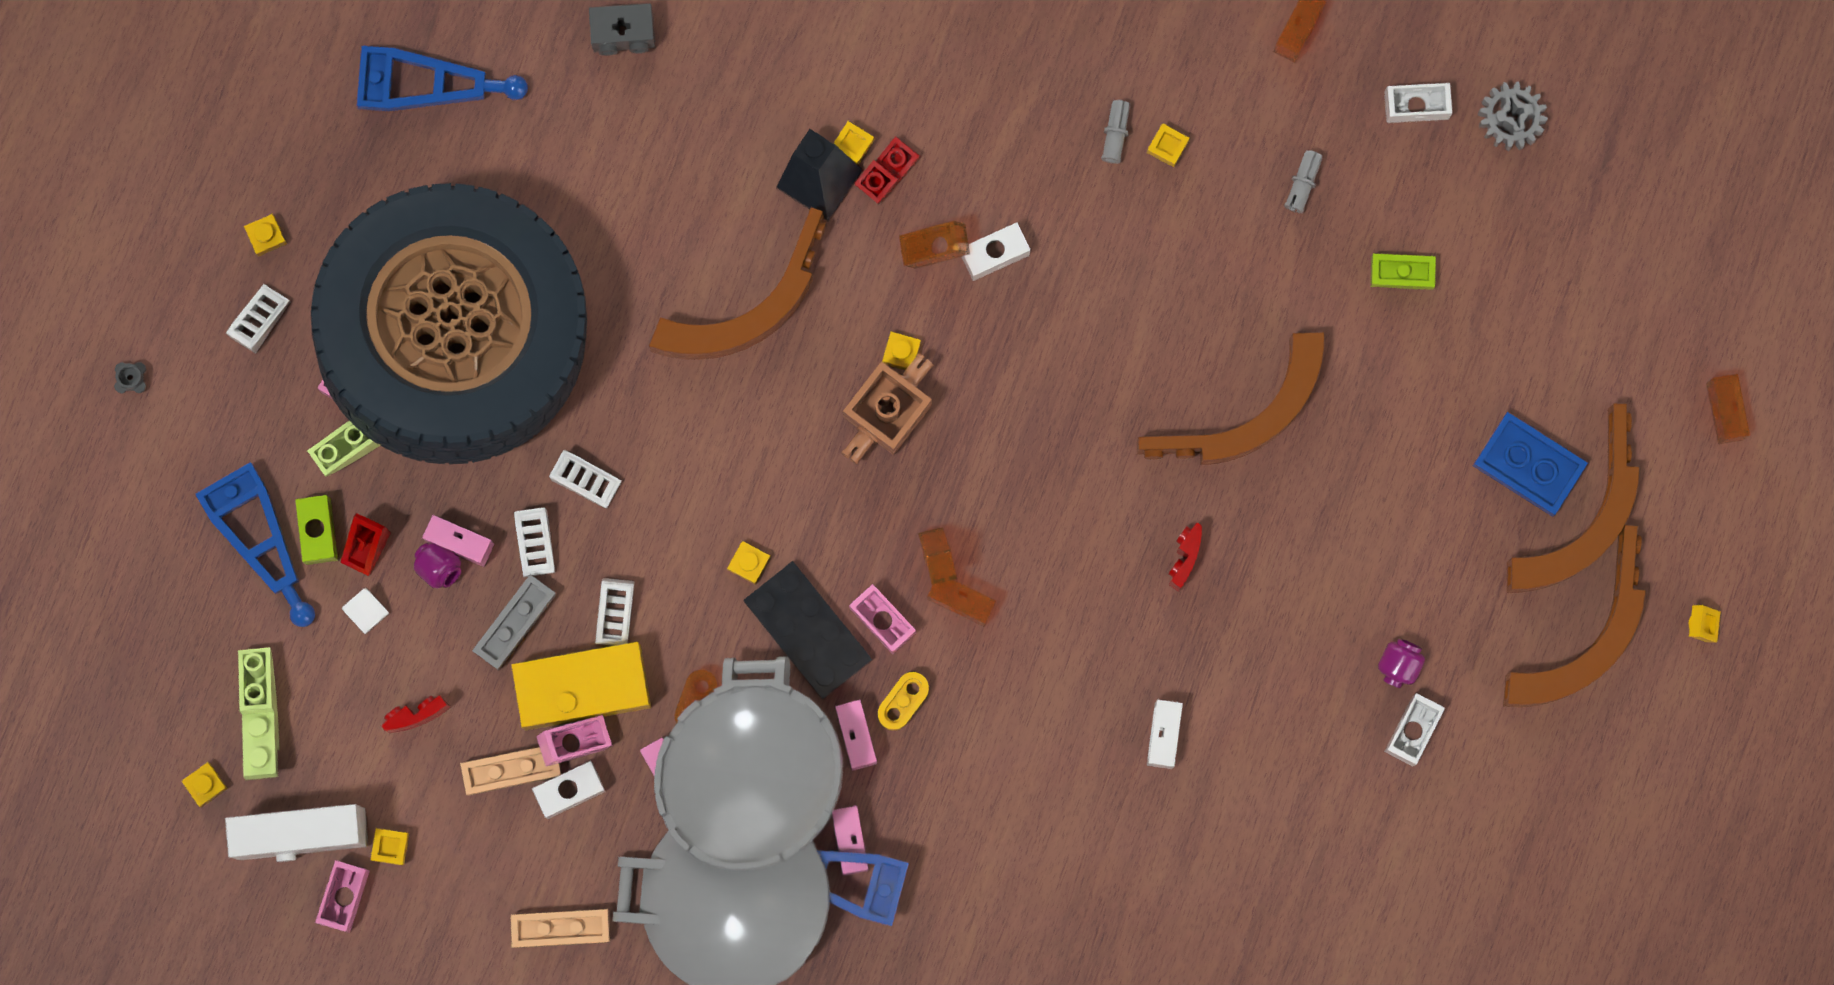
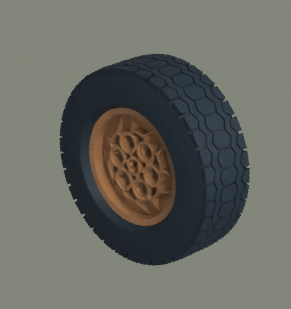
M451 183L432 184V187L429 188L428 185L410 188L409 192L406 193L405 190L387 197L386 201L382 199L366 209V213L362 212L348 225V228L342 231L324 258L315 282L311 304V332L320 373L329 394L345 417L359 431L375 443L381 444L383 448L398 455L402 454L403 457L444 465L445 463H449V465L468 464L471 461L474 463L491 459V456L497 457L513 450L514 447H519L546 427L563 407L576 384L584 359L587 331L586 299L581 277L571 254L559 236L555 234V231L542 218H538V214L523 204L519 205L518 201L502 193L498 195L493 190L482 187L475 189L474 185L456 183L455 186H451ZM439 284H446L451 289L448 293L438 294L434 291V288ZM469 293H477L482 297L476 303H469L465 300L466 295ZM415 305H423L427 308V311L422 315H414L410 312L411 308ZM449 314L458 318L451 319L450 323H445L441 320L442 318L447 319ZM482 322L487 324L489 329L486 332L477 333L472 327L476 323ZM426 334L434 337L435 340L430 345H421L417 341L420 336ZM455 343L462 344L466 348L460 354H453L448 350Z

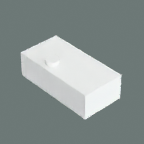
M356 804L226 818L228 856L237 860L276 857L277 862L296 860V854L368 847L365 808Z

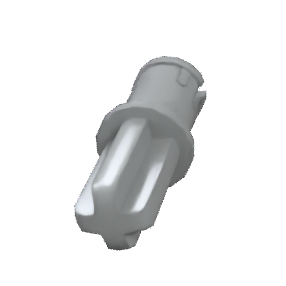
M1123 100L1112 102L1108 127L1104 128L1106 140L1101 159L1108 163H1121L1124 138L1129 133L1126 131L1130 103Z
M1311 150L1305 152L1297 175L1292 177L1294 183L1284 205L1285 208L1293 212L1297 209V213L1304 212L1311 188L1316 187L1314 180L1323 159L1321 154Z

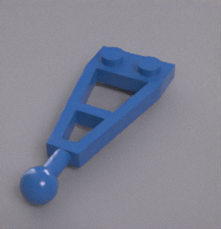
M361 47L357 108L361 110L396 111L483 100L485 92L505 93L512 100H520L528 92L526 80L518 75L510 76L505 81L486 80L485 72L396 48ZM393 60L434 70L433 94L390 99ZM445 73L475 81L474 89L444 92Z
M250 462L196 493V497L215 527L275 594L282 591L291 607L290 620L298 627H307L312 624L315 619V610L309 603L302 602L293 586L299 581L269 491L254 465ZM259 496L272 537L249 550L224 522L222 517ZM274 548H277L286 576L278 581L273 578L257 559Z
M817 851L826 870L829 861L875 864L863 908L831 892L830 903L860 918L892 926L909 863L876 854Z

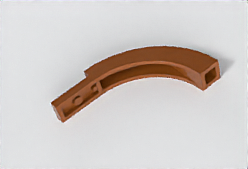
M810 208L785 274L777 287L763 302L737 318L717 324L689 325L660 317L649 345L651 352L666 357L687 360L719 358L748 349L778 330L797 310L813 281L812 273L804 271V267L810 269L815 256V251L811 250L815 239L821 240L827 223L823 222V211Z
M1293 333L1289 339L1288 369L1281 389L1269 406L1249 422L1235 429L1212 435L1138 437L1136 442L1137 455L1144 454L1145 459H1162L1163 454H1176V458L1188 459L1194 458L1195 453H1200V465H1211L1232 461L1262 448L1290 425L1309 398L1322 364L1324 333Z
M1613 404L1608 408L1607 486L1596 517L1578 539L1558 551L1542 556L1511 558L1508 560L1507 593L1540 590L1573 577L1603 555L1622 531L1631 513L1639 481V467L1627 466V463L1631 462L1632 457L1631 444H1627V432H1630L1632 425L1631 413H1627V404Z
M1624 525L1618 535L1613 601L1609 617L1598 638L1580 657L1560 668L1538 673L1510 672L1505 675L1503 707L1538 706L1568 697L1600 678L1623 654L1639 624L1646 592L1645 590L1633 589V585L1637 586L1639 580V567L1635 566V555L1640 553L1642 544L1641 535H1637L1638 526Z

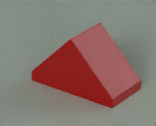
M356 513L352 520L340 563L369 576L391 532L385 526Z

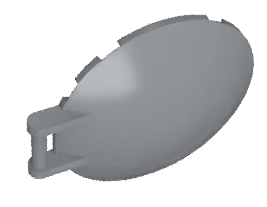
M780 656L776 660L737 661L736 658H725L723 662L722 686L714 689L713 693L700 701L695 700L677 718L679 721L672 729L670 735L664 738L659 750L654 774V790L658 811L675 841L695 858L709 865L728 870L746 871L778 864L806 847L825 826L835 808L843 775V760L838 737L823 711L810 698L789 686L790 660L788 656ZM775 673V679L737 680L738 674Z
M670 831L658 843L650 859L618 857V867H621L617 912H613V922L644 924L649 941L658 957L672 973L689 985H777L783 980H787L805 964V960L811 954L815 945H818L824 932L830 903L829 881L826 867L822 863L813 841L792 857L778 864L746 871L718 868L695 858L675 841L669 833ZM634 868L643 869L639 913H630Z

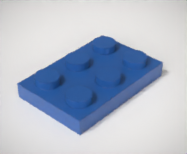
M1507 412L1472 466L1554 517L1588 463Z

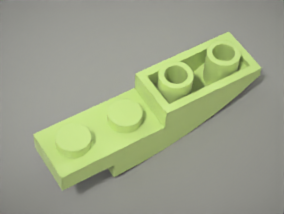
M348 421L307 451L322 473L327 477L381 446V444L372 441Z
M270 647L238 650L239 710L242 714L243 776L246 780L278 777L277 750H280L272 651Z

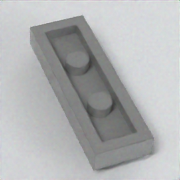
M530 574L472 651L494 668L500 670L557 594Z

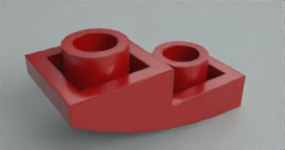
M895 136L877 160L871 162L854 184L879 204L903 179L921 156Z
M1196 523L1192 529L1186 526L1176 540L1180 544L1177 553L1186 560L1183 562L1178 559L1168 575L1173 577L1169 586L1178 592L1193 569L1199 552L1202 537V525Z
M440 695L436 698L430 696L418 705L419 712L416 714L408 706L402 709L400 706L395 707L384 717L386 722L381 727L388 733L410 730L434 720L451 707Z

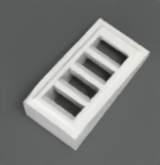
M263 284L232 323L226 334L256 354L291 301ZM266 296L276 302L278 306L274 309L262 300ZM259 306L270 313V316L265 318L257 313L256 309ZM253 317L261 322L262 326L258 328L248 321ZM246 327L254 332L255 335L250 338L241 331Z
M563 450L549 476L551 481L606 509L622 482L566 450ZM569 462H571L574 466L566 479L562 475ZM583 468L586 471L579 484L576 485L573 482L580 469ZM592 474L598 476L591 490L587 491L585 487ZM606 480L609 484L600 498L596 494L603 481Z
M546 508L514 512L523 577H528L530 574L537 576L555 573ZM537 519L541 521L540 525L524 527L523 521ZM539 532L543 534L542 538L525 539V534ZM540 545L545 547L543 551L527 553V547ZM539 558H546L547 560L545 564L529 566L528 561Z
M602 579L595 644L611 646L628 644L634 581ZM608 589L626 591V597L608 595ZM607 602L625 604L624 610L606 608ZM605 615L624 617L623 623L605 621ZM604 628L622 630V636L603 634Z

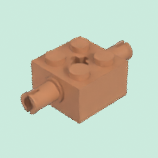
M918 353L902 375L896 373L881 361L843 410V418L853 424L858 431L847 447L841 452L847 459L851 456L852 463L858 465L860 459L873 443H878L894 455L932 406V399L917 387L928 371L934 366L928 359L924 362L925 357ZM890 403L893 404V413H882V404L884 406H888Z

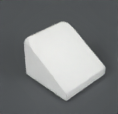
M367 588L361 590L342 607V610L364 634H367L389 614Z

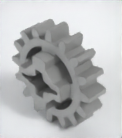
M1505 82L1501 86V92L1496 88H1492L1489 93L1491 98L1485 96L1481 102L1486 108H1480L1478 111V115L1485 118L1479 123V128L1488 129L1484 137L1488 139L1493 136L1495 138V147L1503 142L1505 143L1506 151H1509L1513 144H1516L1518 150H1522L1525 146V141L1532 145L1536 141L1534 135L1540 136L1543 133L1544 129L1539 125H1544L1547 122V117L1540 114L1547 107L1546 105L1537 104L1541 97L1540 94H1536L1533 97L1530 95L1531 86L1526 87L1523 91L1520 90V83L1516 82L1513 88L1509 89L1508 84ZM1501 101V110L1493 114L1494 105ZM1509 111H1511L1512 116H1518L1516 121H1514L1513 117H1507ZM1529 119H1532V125L1530 129L1524 132V122L1529 121Z

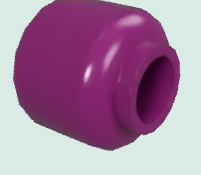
M435 543L421 545L414 555L416 558L414 562L415 573L432 588L450 587L461 574V560L455 552Z
M1400 638L1397 642L1388 643L1378 663V669L1385 675L1383 681L1397 688H1401L1403 683L1407 685L1414 684L1425 663V657L1421 654L1422 648Z

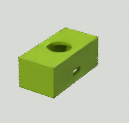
M323 495L295 499L302 562L306 565L338 561L331 498ZM314 519L320 520L324 524V532L317 538H312L306 533L307 523Z

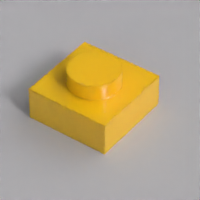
M848 121L833 144L839 147L858 165L874 142V137Z
M1162 123L1147 149V153L1174 167L1190 138Z
M273 214L244 226L258 257L287 244Z
M890 332L882 362L886 365L906 370L918 354L921 340Z
M742 541L727 570L756 585L771 557Z
M1693 605L1692 614L1689 618V637L1704 642L1717 643L1721 611L1704 605Z
M209 762L182 780L188 792L201 808L228 789Z
M376 828L370 860L404 866L409 833Z

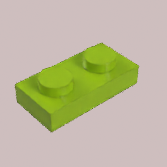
M1372 254L1371 287L1433 290L1435 288L1436 256Z

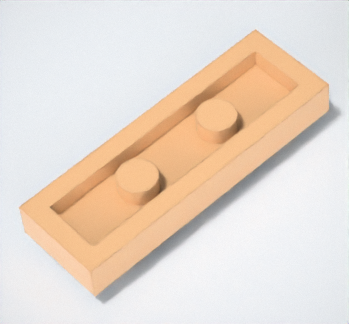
M540 747L460 763L467 796L552 779L562 775L560 763L546 767Z
M609 910L511 915L512 947L610 942Z

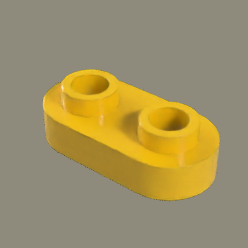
M909 672L898 680L878 709V719L884 728L895 731L902 729L909 722L928 695L929 685L926 678L920 673ZM914 683L918 685L919 692L915 695L909 694L907 692L909 684ZM891 709H897L900 712V717L897 720H890L887 714Z

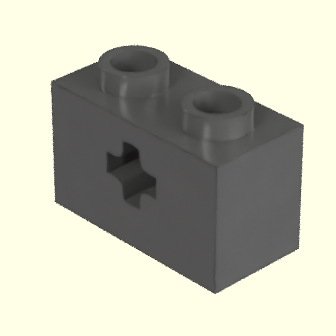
M651 3L589 8L590 36L593 52L609 56L617 54V51L630 50L631 53H645L649 51V48H655L654 17ZM625 26L627 29L625 30V35H619L620 27Z

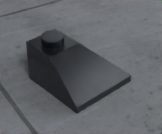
M809 129L793 152L776 189L809 210L812 207L823 211V219L829 222L863 169L835 144Z

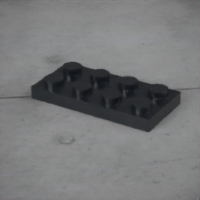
M793 561L743 600L822 700L872 661V658Z

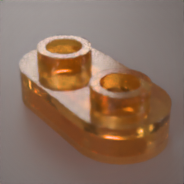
M696 670L688 676L675 710L676 723L679 721L677 718L695 700L700 701L713 693L714 689L718 688V682L711 672ZM700 681H705L708 683V689L702 693L698 692L696 685Z

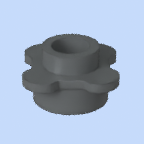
M123 362L118 363L115 367V378L117 381L114 385L115 390L121 394L126 391L142 393L146 389V384L144 383L146 366L141 362H137L135 365ZM129 375L133 376L131 381L128 380Z

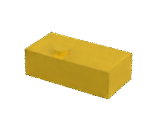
M639 642L511 664L521 727L525 731L582 721L601 715L605 717L651 708L643 655Z

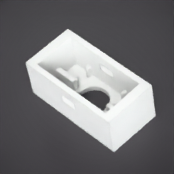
M1450 83L1388 86L1384 92L1387 123L1449 120L1452 115ZM1414 97L1423 99L1426 105L1425 111L1410 112L1408 101Z
M1016 222L961 247L960 255L972 280L975 281L1030 256V248ZM1000 241L1005 248L1004 254L999 258L990 257L986 252V247L989 243Z
M1417 693L1414 694L1384 752L1412 767L1417 765L1445 708ZM1408 722H1417L1422 727V735L1419 739L1410 740L1405 736L1404 727Z
M1157 700L1155 702L1147 766L1167 769L1174 767L1183 703ZM1159 731H1162V737H1159Z
M591 761L532 788L547 819L606 792ZM565 780L574 781L578 788L577 794L571 799H565L559 794V785Z

